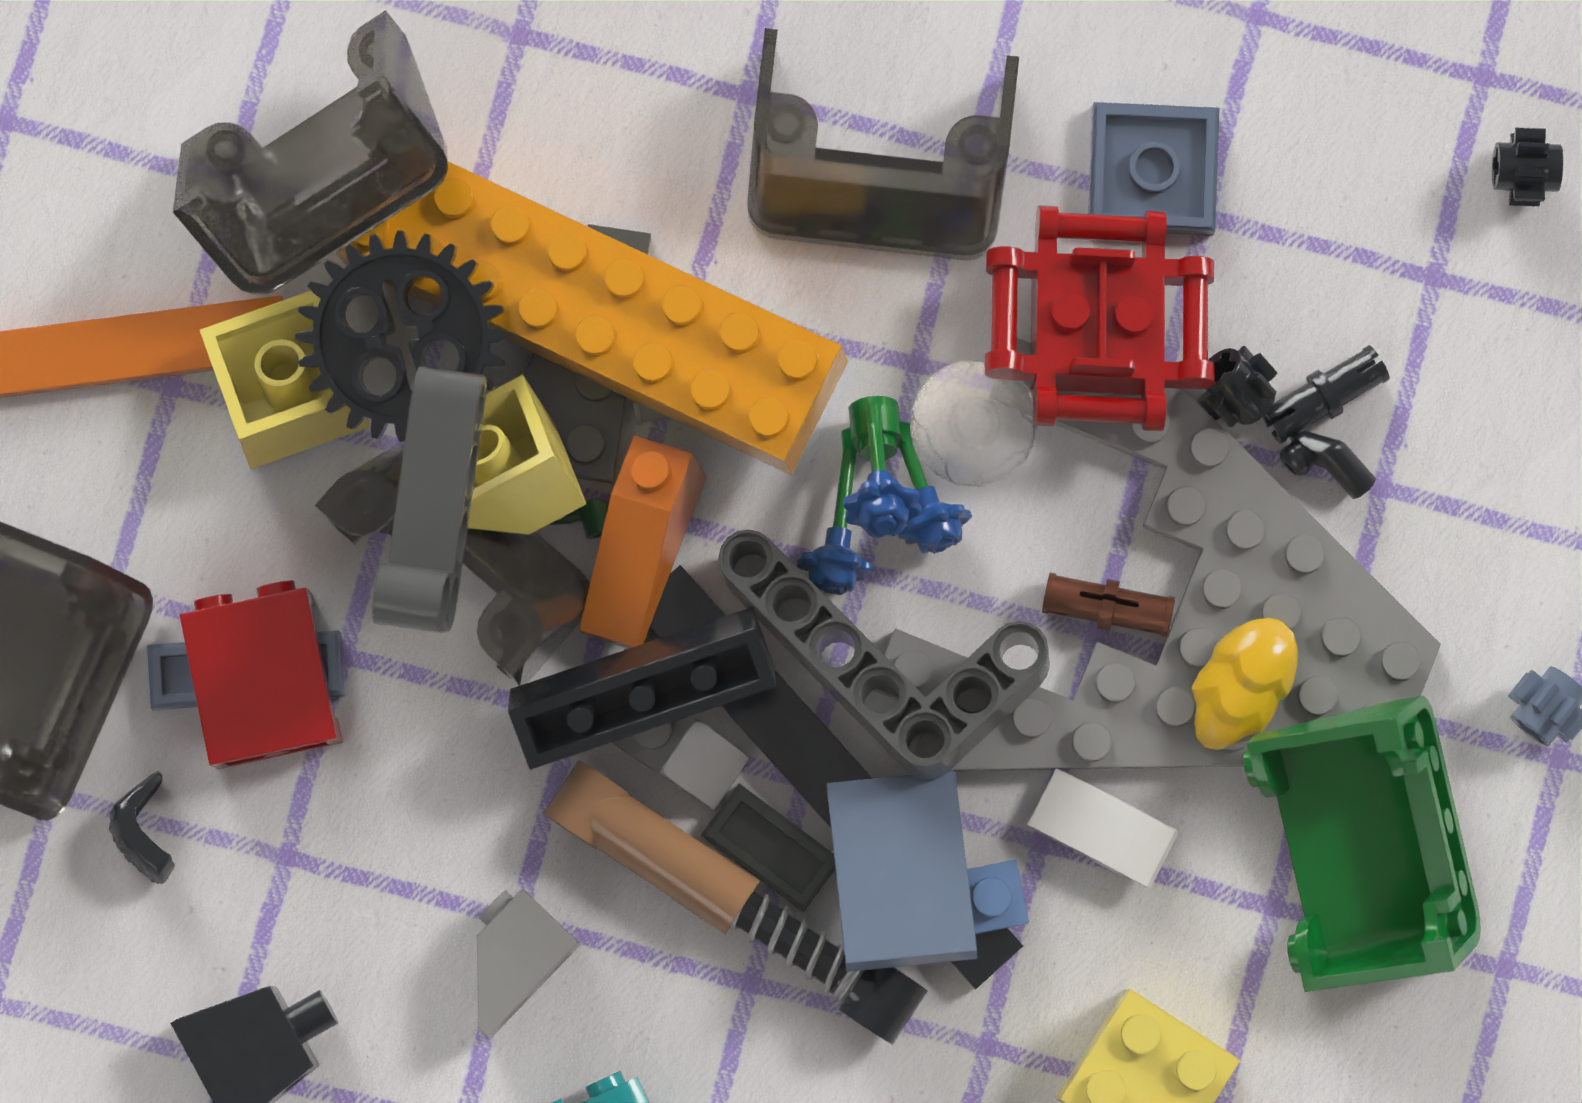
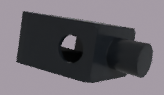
M268 986L180 1017L170 1024L213 1103H275L320 1066L307 1041L339 1024L321 990L288 1007L276 986Z

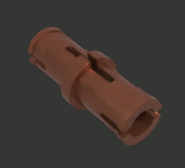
M1050 572L1042 613H1054L1098 622L1097 629L1110 631L1111 625L1159 634L1161 637L1168 638L1175 597H1164L1119 588L1120 581L1107 579L1106 585L1058 576L1056 573Z

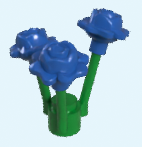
M887 396L864 397L852 402L848 407L850 427L841 431L843 453L833 527L827 528L824 546L818 547L813 552H803L801 558L797 559V567L808 571L809 579L820 591L823 590L839 596L846 592H852L856 581L867 579L868 573L873 572V564L862 559L856 552L850 549L852 531L847 529V523L862 527L869 536L878 539L886 535H898L899 539H905L906 544L917 543L921 553L932 552L936 554L945 551L952 545H957L962 540V526L972 518L970 510H966L964 505L940 502L935 487L928 486L913 445L911 424L900 421L898 402ZM897 448H900L914 489L903 487L896 479H893L891 473L886 471L885 460L893 457L897 453ZM859 452V456L862 459L871 461L872 473L867 476V481L861 484L859 490L851 495L856 455Z

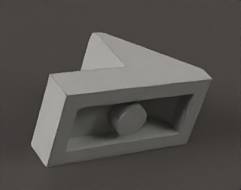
M686 717L612 742V744L714 812L750 760V757L697 718L694 720L691 717Z

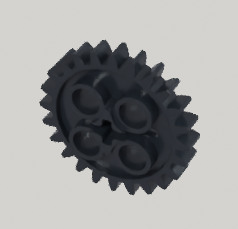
M397 230L393 248L386 249L383 241L377 234H371L369 240L370 254L364 256L356 247L348 244L345 246L346 255L350 263L348 266L342 268L328 260L324 263L327 272L333 280L329 286L316 282L308 284L309 289L321 300L318 307H299L298 312L304 317L313 320L314 324L312 330L295 334V339L313 344L314 353L305 356L298 362L300 367H319L321 375L311 383L309 389L311 392L331 389L334 394L325 408L328 413H334L347 405L351 410L346 427L355 429L367 417L372 419V438L380 439L390 423L394 424L398 441L405 442L412 391L407 378V369L400 347L389 346L386 343V336L395 332V323L390 307L385 299L382 288L383 283L391 280L395 286L399 313L403 324L418 329V337L409 341V349L416 369L420 366L426 367L425 356L432 344L438 341H449L456 347L459 353V363L455 371L484 375L483 372L486 366L500 367L505 365V360L490 352V345L507 340L508 333L490 329L489 321L499 317L505 312V309L500 305L485 306L482 299L493 290L495 285L492 281H484L473 285L470 279L479 265L475 260L472 259L457 268L453 265L457 253L455 245L450 243L436 256L433 254V237L430 234L424 233L416 249H410L406 233L403 230ZM421 279H433L441 289L442 299L440 305L434 312L428 315H418L411 309L408 303L409 290L415 282ZM359 296H370L378 306L379 317L377 323L365 332H355L346 320L347 306L353 299ZM376 358L387 359L396 370L394 386L383 395L372 394L363 382L365 367ZM486 377V390L494 391L496 386Z

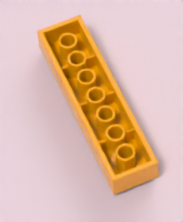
M387 132L328 243V246L340 260L347 265L350 263L346 255L345 246L351 244L364 256L370 254L369 240L371 234H377L383 241L386 249L393 248L397 230H403L406 233L410 249H416L424 233L430 234L433 237V254L436 256L450 243L457 247L453 263L455 267L458 268L472 259L479 264L476 272L470 279L473 285L484 281H492L495 287L482 300L485 306L500 305L504 307L505 312L489 322L490 329L508 333L507 341L792 475L848 364L842 345ZM430 278L415 282L408 293L436 307L440 305L442 299L438 283ZM391 280L385 281V283L395 287Z

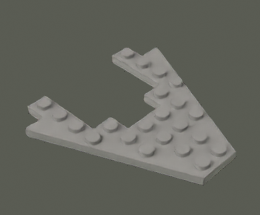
M1017 338V351L1023 355H1030L1031 343ZM996 380L990 399L1033 416V390H1030V381ZM1164 388L1166 395V421L1162 432L1143 431L1142 424L1055 421V425L1164 468V474L1142 527L1201 551L1156 665L1096 642L1073 700L1038 687L950 771L1056 770V768L1059 770L1243 767L1244 753L1248 749L1246 742L1257 734L1245 736L1236 744L1219 750L1203 747L1195 735L1196 702L1191 687L1198 673L1211 659L1216 644L1230 631L1251 620L1263 618L1280 620L1293 632L1298 646V666L1288 696L1279 702L1272 721L1262 733L1394 700L1421 696L1441 643L1209 415L1185 389ZM1057 391V394L1141 398V395ZM896 628L885 652L886 658L925 697L967 659L965 656ZM880 687L873 690L893 699H899V694L891 688ZM967 689L957 698L956 706L964 713H980L987 708L991 697L981 689ZM922 733L914 755L920 758L935 756L943 748V739L936 733Z

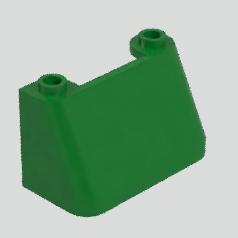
M1425 696L1394 700L1257 734L1246 742L1248 749L1244 753L1245 774L1249 784L1252 787H1258L1266 798L1277 797L1304 912V917L1299 921L1295 934L1290 935L1287 942V952L1291 968L1295 973L1301 974L1304 992L1454 971L1478 945L1481 932L1480 915L1437 724L1428 699Z

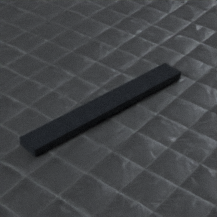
M679 565L669 575L650 628L659 638L726 615L686 570ZM774 669L775 688L721 705V707L831 829L827 783L873 778ZM1008 928L975 934L977 959L950 961L974 989H977L1023 947V944Z

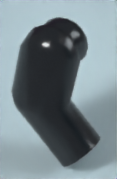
M1302 431L1290 437L1291 443L1280 451L1281 462L1294 475H1306L1313 465H1317L1326 469L1352 499L1364 495L1376 482L1375 476L1341 440Z

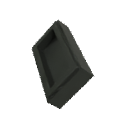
M740 783L701 834L703 838L802 912L807 909L835 871L834 853Z

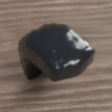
M159 771L148 776L115 803L110 812L109 831L117 848L124 854L128 862L132 863L151 882L163 884L167 881L175 864L172 861L171 855L156 845L141 830L136 821L140 811L162 783L163 775Z

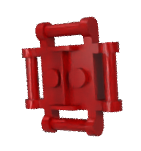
M1038 205L1035 221V252H1025L1020 248L1011 246L993 247L986 252V272L992 275L991 351L985 354L984 373L988 378L996 380L1030 381V390H1033V424L1035 426H1054L1056 420L1142 424L1143 431L1162 432L1166 421V395L1164 388L1205 389L1214 385V363L1208 361V285L1214 282V260L1205 256L1165 259L1166 212L1145 211L1144 217L1059 213L1058 206ZM1057 238L1142 242V257H1135V251L1099 248H1074L1071 254L1057 253ZM1018 278L1031 279L1030 355H1023L1017 351ZM1165 285L1183 286V361L1180 362L1165 361ZM1057 391L1141 395V398L1057 394Z

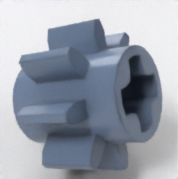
M1550 666L1542 677L1533 670L1529 673L1526 672L1508 695L1510 699L1519 704L1510 716L1511 720L1527 735L1545 746H1550L1557 736L1567 743L1569 740L1573 741L1582 729V709L1579 708L1582 705V686L1555 667Z

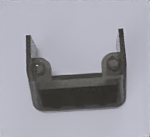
M765 28L747 196V213L752 226L760 234L779 240L957 260H973L986 254L988 249L993 246L998 232L1010 148L1019 56H1006L1001 77L997 117L973 115L965 117L954 124L946 138L943 162L816 148L818 120L812 106L799 96L773 92L778 54V29Z

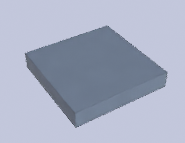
M1094 102L1092 106L1088 214L1144 217L1145 211L1166 212L1167 234L1213 236L1216 228L1220 108Z

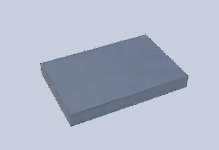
M955 770L949 771L942 777L933 780H923L912 775L827 783L846 972L977 959L976 937Z

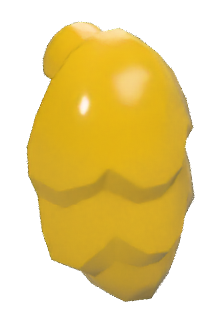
M1273 618L1251 620L1230 631L1214 647L1211 659L1198 673L1191 687L1196 702L1195 735L1203 747L1214 750L1226 748L1236 744L1245 736L1262 733L1272 721L1279 702L1288 696L1298 666V646L1294 634L1283 622Z

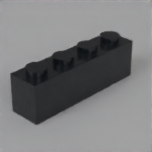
M750 607L511 688L509 692L508 714L529 770L775 688L774 664L754 608Z

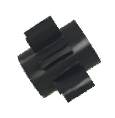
M1515 127V132L1510 133V143L1496 142L1492 158V185L1494 190L1510 191L1509 206L1540 207V201H1545V191L1559 192L1563 177V149L1561 144L1545 143V128Z
M1242 346L1238 351L1232 348L1221 350L1208 359V361L1214 363V385L1205 388L1206 392L1197 401L1215 420L1221 418L1231 428L1237 422L1242 425L1255 423L1269 412L1277 393L1269 381L1278 373L1261 353L1253 355L1246 346Z

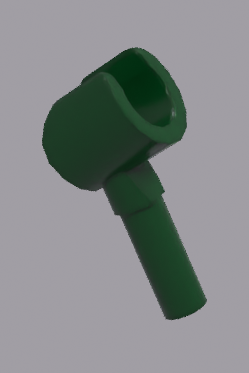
M599 498L586 500V505L547 526L574 524L581 521L587 539L599 538L602 535L609 502Z

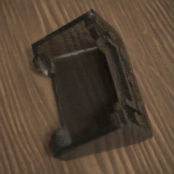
M386 10L360 26L350 37L347 45V62L353 74L359 80L357 87L263 148L246 129L231 122H220L210 125L181 143L173 214L229 280L240 290L258 295L268 294L280 289L346 245L429 194L444 181L448 172L446 142L410 43L404 32Z
M405 442L399 443L344 474L315 504V507L325 519L352 544L356 545L363 536L374 533L387 534L392 537ZM468 528L463 564L498 593L478 619L477 635L479 643L488 656L498 664L497 668L517 686L526 684L581 623L590 585L589 581L580 569L536 532L528 535Z
M0 522V805L36 819L48 821L57 817L66 808L74 793L148 625L153 610V597L150 588L144 583L90 556Z

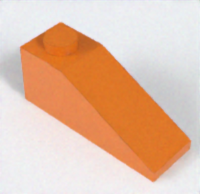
M633 436L611 493L579 627L582 634L626 648H632L644 643L707 478L693 453L639 436Z

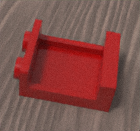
M293 580L260 586L256 588L257 598L234 603L232 594H220L201 598L194 601L195 611L179 614L209 766L217 770L343 743L339 721L333 713L312 609L315 606L313 595L306 587L296 589Z

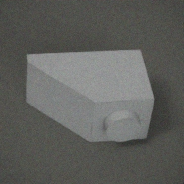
M521 889L514 898L505 890L479 917L486 927L477 935L478 1029L489 1038H492L581 945L524 889Z

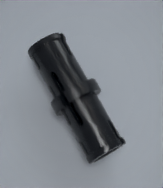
M1368 345L1362 349L1363 351L1324 374L1320 370L1311 373L1306 378L1307 384L1274 402L1269 412L1262 419L1267 428L1274 427L1275 430L1271 434L1275 440L1282 444L1287 441V438L1324 416L1330 419L1337 417L1343 413V405L1380 383L1389 381L1390 376L1384 362L1380 361L1376 364L1374 360L1379 356L1375 349Z

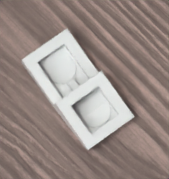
M1057 768L1027 823L1034 831L1089 857L1095 863L1148 889L1151 888L1179 834L1176 829Z

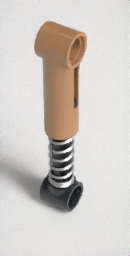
M580 760L577 761L543 812L546 817L588 845L599 849L722 933L726 934L729 929L737 930L740 928L749 934V943L759 941L767 946L768 956L777 953L786 959L787 968L796 965L805 971L806 981L815 978L823 983L825 993L830 992L833 994L834 999L839 998V1002H843L839 1008L841 1012L891 1045L895 1043L928 992L927 989L894 967L846 972L843 944L836 946L826 939L825 931L816 933L807 927V919L798 921L788 914V906L778 908L769 902V894L760 896L754 892L761 880L633 798L630 793Z

